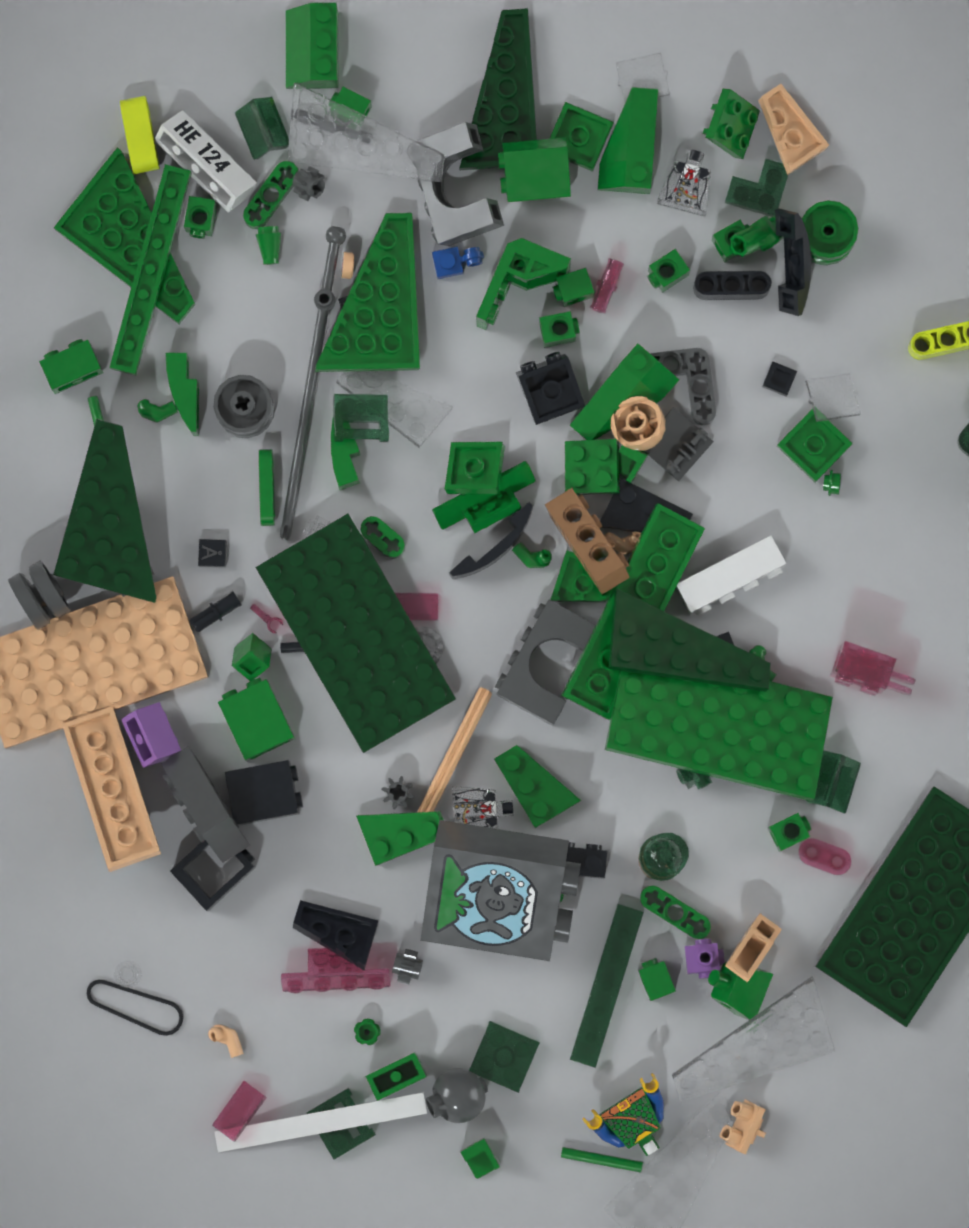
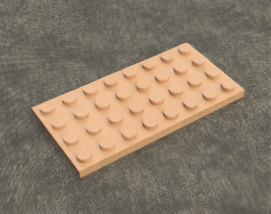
M173 576L154 583L157 597L155 603L128 595L123 597L121 594L69 612L60 618L50 619V624L39 630L32 625L0 637V736L4 748L7 749L63 729V723L113 706L114 710H118L208 678Z

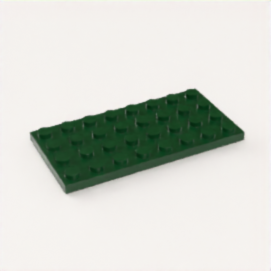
M349 513L255 567L363 753L456 700L451 688Z
M935 786L931 788L815 965L817 969L904 1027L909 1025L969 933L968 808Z

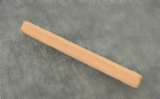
M482 687L478 689L417 812L435 810L492 696L491 691Z

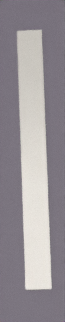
M417 1093L215 1131L214 1133L219 1153L427 1114L424 1093Z

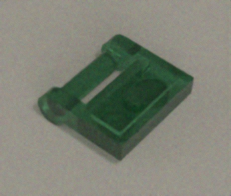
M334 394V442H343L344 439L388 442V395ZM343 423H379V429H344Z
M347 1088L308 1111L307 1114L336 1109L335 1105L339 1102H342L344 1107L355 1105L351 1098L353 1094ZM368 1125L356 1127L360 1135L353 1138L348 1128L319 1135L333 1160L375 1136L373 1128L369 1129Z

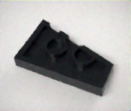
M621 478L619 482L620 493L613 494L600 522L603 528L608 527L623 531L642 532L655 505L658 503L691 520L693 513Z
M300 900L293 922V929L365 971L378 920Z

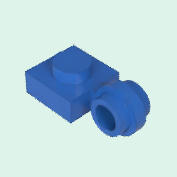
M458 246L432 252L437 279L463 274V263H467L468 267L483 264L484 253L480 251L479 247H472L464 250L465 255L460 256Z

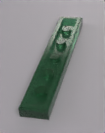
M620 904L617 905L570 1056L572 1061L596 1068L644 913L642 911Z

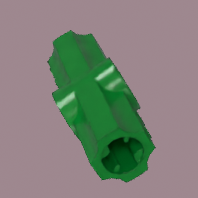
M764 216L747 229L735 233L730 238L732 252L735 255L744 257L759 249L764 252L784 239V237L776 235L775 216L772 218Z

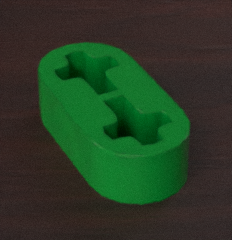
M370 516L363 520L360 530L362 536L388 558H399L403 554L405 544L399 534L377 517ZM368 523L371 525L378 523L377 529L383 535L380 538L375 533L368 535L366 525ZM385 538L391 542L398 540L399 551L392 550L388 552V545L383 540Z

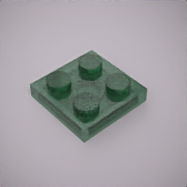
M490 1021L469 1071L519 1093L540 1042Z

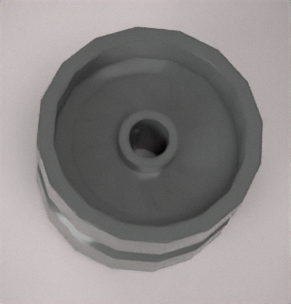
M237 375L228 378L219 386L214 395L213 407L219 423L228 433L238 438H251L260 435L269 427L274 418L275 406L269 389L261 380L253 376ZM242 404H247L248 409L243 411L240 407Z
M41 560L29 567V575L34 584L31 585L27 577L20 572L8 579L16 598L37 630L50 624V616L45 606H48L53 615L58 618L71 611L60 585Z

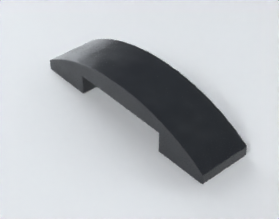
M778 208L775 209L776 235L784 237L785 283L778 286L779 311L800 316L803 314L811 280L809 238L799 213Z
M528 502L509 519V523L514 527V530L479 561L475 562L468 555L449 572V576L452 579L471 576L501 559L516 544L526 529L532 514L533 505Z

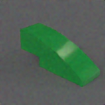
M165 353L168 382L175 405L192 435L199 436V382L197 379H189V356L187 353Z
M342 402L336 403L332 419L331 456L335 477L341 491L360 484L351 459L361 454Z

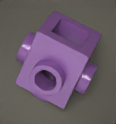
M711 939L695 940V945L685 946L687 975L699 974V979L708 978L713 970L720 971V965L725 963L723 949H718L717 943H711ZM706 954L710 957V961L703 963L700 957Z

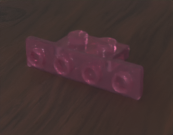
M327 948L308 949V972L281 974L283 992L300 993L302 991L326 992L339 989L353 991L361 988L379 990L391 986L389 969H368L364 971Z

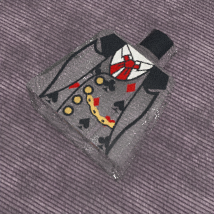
M689 150L686 162L674 161L659 193L658 205L706 216L711 169L701 166L704 153L697 150Z
M452 786L454 821L456 823L498 829V817L514 816L513 800L496 801V790Z

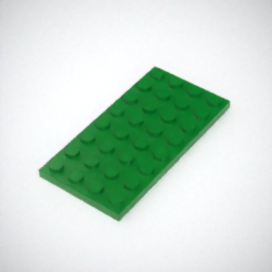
M620 671L604 750L813 801L816 795L833 697L769 681V689L764 692Z

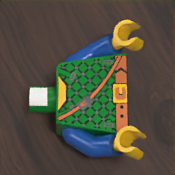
M651 1073L653 1079L649 1083H644L643 1079L640 1078L642 1087L600 1114L592 1109L594 1118L591 1121H587L583 1117V1122L603 1141L618 1148L626 1146L628 1149L638 1143L644 1154L649 1156L660 1148L652 1134L661 1128L659 1124L664 1119V1100L659 1090L656 1076L654 1073Z

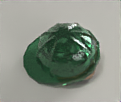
M674 833L654 835L647 839L640 847L638 856L640 869L648 878L659 881L671 880L685 867L689 858L686 842Z

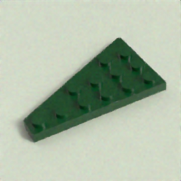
M96 418L53 575L155 603L157 597L123 426Z

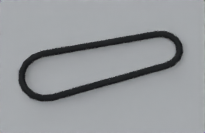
M100 979L90 983L87 988V999L91 1004L159 1035H172L182 1025V1010L172 1001ZM96 984H104L171 1005L179 1014V1022L171 1031H160L94 1001L90 994L91 989Z

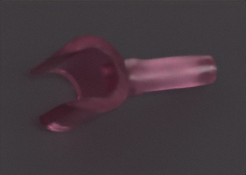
M255 604L250 607L255 614L263 619L271 633H276L270 628V623L273 620H277L283 626L281 619L277 617L272 618Z

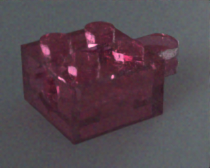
M847 641L840 645L830 674L831 677L835 678V683L850 687L852 684L860 686L861 692L872 696L878 693L881 694L886 689L911 695L912 689L889 680L893 679L909 685H914L916 681L912 677L893 671L896 658Z

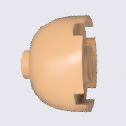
M643 396L631 397L619 405L615 415L613 413L611 417V430L617 441L624 447L632 450L646 451L655 447L661 441L666 430V420L661 408L655 402Z

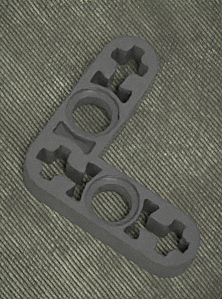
M701 348L650 353L654 358H659V362L662 365L667 357H674L678 361L677 369L670 372L675 376H687L693 420L699 425L705 426L710 424L716 416V406L708 353ZM694 354H698L701 359L704 358V361L700 364V371H706L707 375L697 374L691 376V373H696L695 363H690L689 361L693 359ZM696 380H704L707 383L708 390L705 393L698 394L694 391L693 383ZM710 397V401L705 400V408L708 411L711 410V414H708L707 419H702V416L696 413L700 411V401L695 403L694 399Z

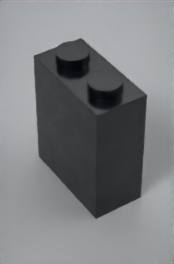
M289 760L225 772L232 815L238 826L300 814L299 808L303 807L301 792L295 791L294 785L295 781H299L296 765L291 766Z

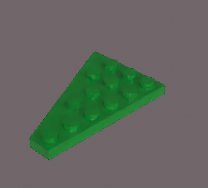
M118 147L53 228L131 288L152 213L122 151ZM170 252L155 307L180 325L195 306V302Z
M412 213L385 214L315 366V372L409 371L420 369Z

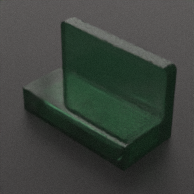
M272 97L252 99L235 112L254 160L261 158L269 151L286 149L291 145Z
M823 750L815 799L813 801H806L845 814L861 763L842 754Z

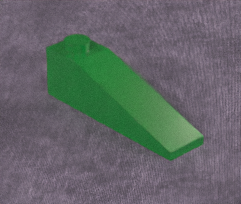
M631 88L600 161L597 190L650 194L658 89Z
M637 343L570 426L586 440H596L611 431V417L613 413L614 415L616 414L619 405L623 401L631 397L643 396L657 404L665 398L680 379Z

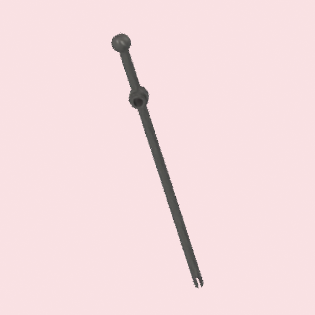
M336 226L329 227L325 234L329 247L322 289L314 297V303L318 308L280 531L282 540L285 526L287 525L286 540L291 536L318 372H315V366L322 352L328 311L332 310L336 303L332 287L339 246L346 239L345 229ZM327 297L329 298L327 303L323 304L320 302L322 298Z

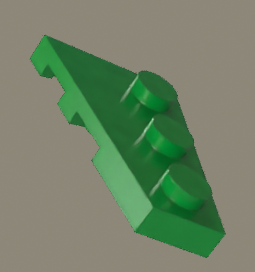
M518 745L494 758L534 828L581 801Z

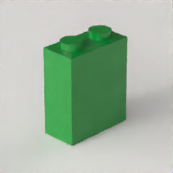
M566 137L502 143L503 152L498 153L499 169L504 168L505 177L500 178L501 194H507L508 202L571 197Z
M256 678L246 684L247 688L240 692L234 689L223 694V700L218 702L246 762L295 740L294 734L267 679L262 681L261 678Z

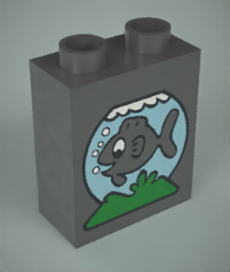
M439 820L433 848L420 941L550 961L553 941L568 943L573 910L559 908L561 894L576 896L581 863L566 861L569 840Z

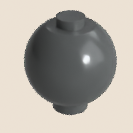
M462 1068L451 1069L441 1074L435 1081L432 1088L433 1095L426 1098V1104L433 1118L441 1116L452 1123H465L473 1120L482 1111L486 1101L485 1093L488 1092V1088L482 1077L478 1078L475 1073Z

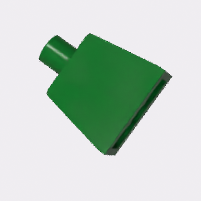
M727 962L723 963L720 971L713 970L708 977L709 984L714 986L711 993L712 999L733 1014L755 1022L773 974L757 968L750 980L746 982L725 966Z

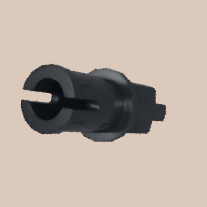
M232 591L216 603H209L210 607L192 617L190 623L195 631L200 632L217 620L222 621V617L237 607L242 606V604Z

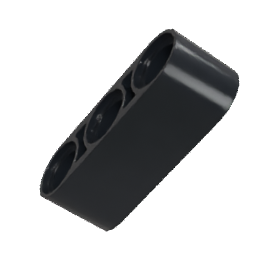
M763 271L701 272L695 278L693 291L696 297L701 300H759L768 295L772 281L770 276ZM704 280L711 282L712 290L702 291L699 288V282ZM729 280H735L739 284V289L730 291L726 288L725 283ZM754 280H762L766 288L762 291H757L752 287V282Z

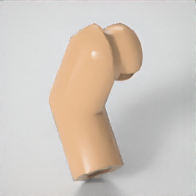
M609 532L616 545L613 549L622 554L631 553L641 533L632 532V535L620 538Z
M220 1024L213 1026L209 1030L208 1036L210 1040L226 1044L231 1058L244 1054L238 1034L234 1029Z

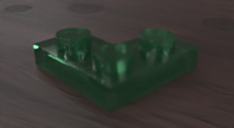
M765 159L758 183L733 176L725 203L774 217L775 209L779 208L788 178L783 163Z

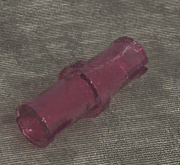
M608 258L601 280L597 281L598 289L590 309L606 314L613 292L616 293L617 291L616 283L624 263Z

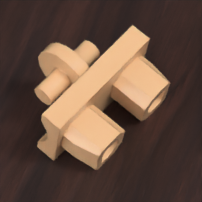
M746 1099L744 1102L735 1101L730 1110L731 1115L736 1117L733 1127L725 1125L719 1135L720 1138L729 1147L746 1154L750 1144L753 1145L757 1135L763 1138L766 1135V1132L760 1130L763 1122L762 1117L766 1109Z

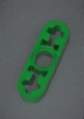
M290 161L279 163L249 202L243 212V218L248 227L252 229L264 227L294 187L293 177L291 179L288 177L282 182V186L286 187L284 190L277 183H274L273 180L276 179L279 183L283 177L281 171H287L289 168L292 169L291 174L294 177L298 172L294 163ZM273 188L278 191L279 196L276 201L268 202L264 199V192L267 189ZM260 200L265 207L270 209L266 211L263 208L260 212L262 219L260 221L255 219L251 222L250 212L256 213L260 209V204L257 203Z
M259 449L261 526H275L273 449Z
M648 886L641 892L640 901L644 908L690 937L702 939L709 934L711 924L707 917L661 888ZM657 891V898L663 902L665 897L670 899L664 906L662 914L657 911L661 907L657 903H652L651 906L647 904L648 898L645 897L647 892ZM677 904L683 909L681 919L672 920L669 918L667 911L671 905ZM688 911L693 913L690 919L694 922H698L700 919L704 921L703 927L706 928L704 933L698 932L694 934V927L686 923V928L680 925L686 920Z

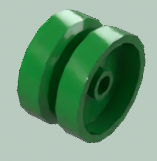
M827 200L814 204L802 217L809 238L812 262L827 266L837 264L849 255L857 240L859 229L857 219L850 208L840 202ZM829 230L832 235H826L825 233Z

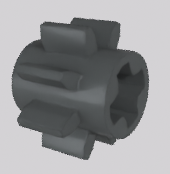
M311 166L308 167L307 171L300 169L293 177V186L295 187L293 192L299 194V197L306 201H309L311 196L317 199L325 189V182L323 180L325 176Z
M403 776L399 778V782L395 783L389 778V783L391 784L389 788L382 787L381 789L388 794V797L383 800L384 803L391 800L394 810L397 808V804L400 803L407 808V803L405 802L407 798L412 799L415 797L408 793V789L413 786L412 783L405 786L403 784ZM398 786H402L405 796H400L398 800H394L395 797L391 794V790H396Z
M405 949L404 955L397 953L392 973L398 975V982L410 984L411 978L419 979L423 960L417 959V951Z

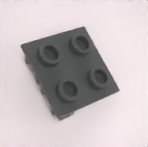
M673 407L665 416L666 430L661 441L655 447L646 450V452L677 481H680L714 441L707 436L708 433L704 429L697 428Z

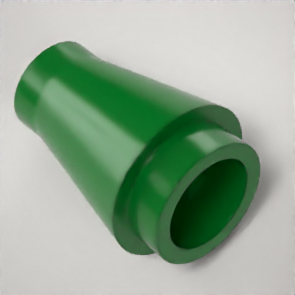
M279 226L258 227V234L255 235L262 255L263 265L279 264L282 232H279Z

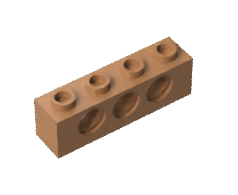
M571 488L544 504L550 518L601 594L629 578L626 570L629 564L621 552L616 554L613 549L616 547L609 533L603 534L600 528L603 526L595 513L590 515L587 511L590 507L582 494L577 496ZM577 518H580L579 521H577V522H572L573 520H575V519H577ZM593 537L591 541L585 542L586 539ZM602 557H607L603 561H598Z

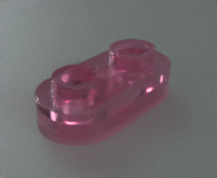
M807 839L799 846L798 856L808 866L832 875H842L851 867V857L842 848L817 839ZM809 847H813L816 850V856L813 858L807 855ZM839 857L842 860L841 866L835 867L832 864V859Z

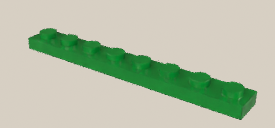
M166 164L164 166L109 368L112 370L137 375L192 173L190 170Z

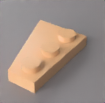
M779 84L758 100L787 175L828 148L829 144L782 84Z

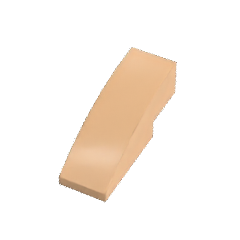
M760 913L738 943L725 966L748 982L782 929Z

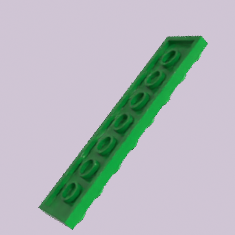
M659 503L655 505L627 561L629 566L626 567L629 578L615 586L561 694L562 697L607 720L611 719L620 670L609 669L615 591L619 589L665 611L705 530L704 527Z

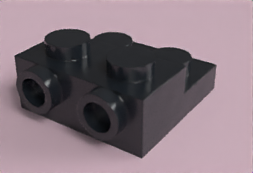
M560 352L550 353L545 356L546 361L535 364V361L524 363L520 366L521 370L516 372L535 425L585 407L572 366L566 354L561 355Z

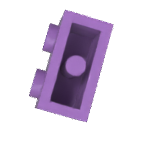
M160 702L137 709L121 719L143 768L165 761L181 751L178 739L172 731Z

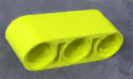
M146 95L120 100L133 174L160 170Z
M969 321L915 334L908 345L910 356L917 360H924L968 350L969 337L967 336V330L969 329ZM941 335H950L954 340V344L951 346L944 345L941 342ZM922 340L926 342L928 350L925 352L918 351L915 348V341Z

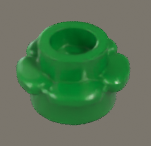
M831 470L830 475H824L823 491H828L829 496L831 494L839 495L841 473H833V470Z
M369 1018L363 1019L362 1022H358L354 1027L355 1039L360 1044L373 1045L377 1042L381 1029L378 1024H375L374 1020ZM366 1029L370 1031L368 1035L365 1034Z

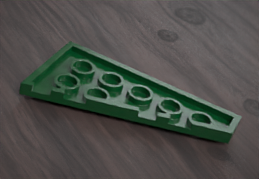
M619 589L615 591L609 669L764 692L769 689L771 663Z

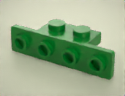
M523 461L501 473L499 494H460L433 508L432 512L442 530L466 518L475 534L521 510L520 503L514 493L534 483L536 480L527 461Z

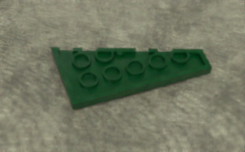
M528 8L501 11L472 119V124L477 125L483 151L462 158L459 171L499 168L498 153L503 152L502 143L537 140Z

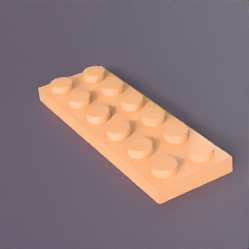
M113 706L63 723L65 736L109 872L160 855L161 851Z

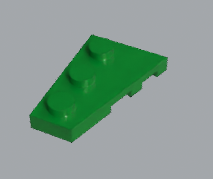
M567 550L550 600L553 602L608 601L615 587L601 594L574 552Z
M440 811L356 815L375 866L434 843L439 820H443Z

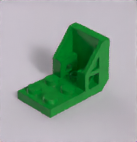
M523 238L507 243L476 315L477 327L487 330L489 324H495L499 314L498 302L499 300H505L510 288L509 284L527 291L556 282V277L569 273L571 258Z

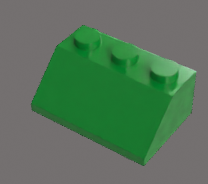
M308 3L286 10V89L339 88L337 3Z

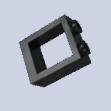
M206 840L197 845L170 872L206 911H210L256 868L252 863L255 858L247 849L235 855L244 867L211 898L185 870L195 858L210 846Z

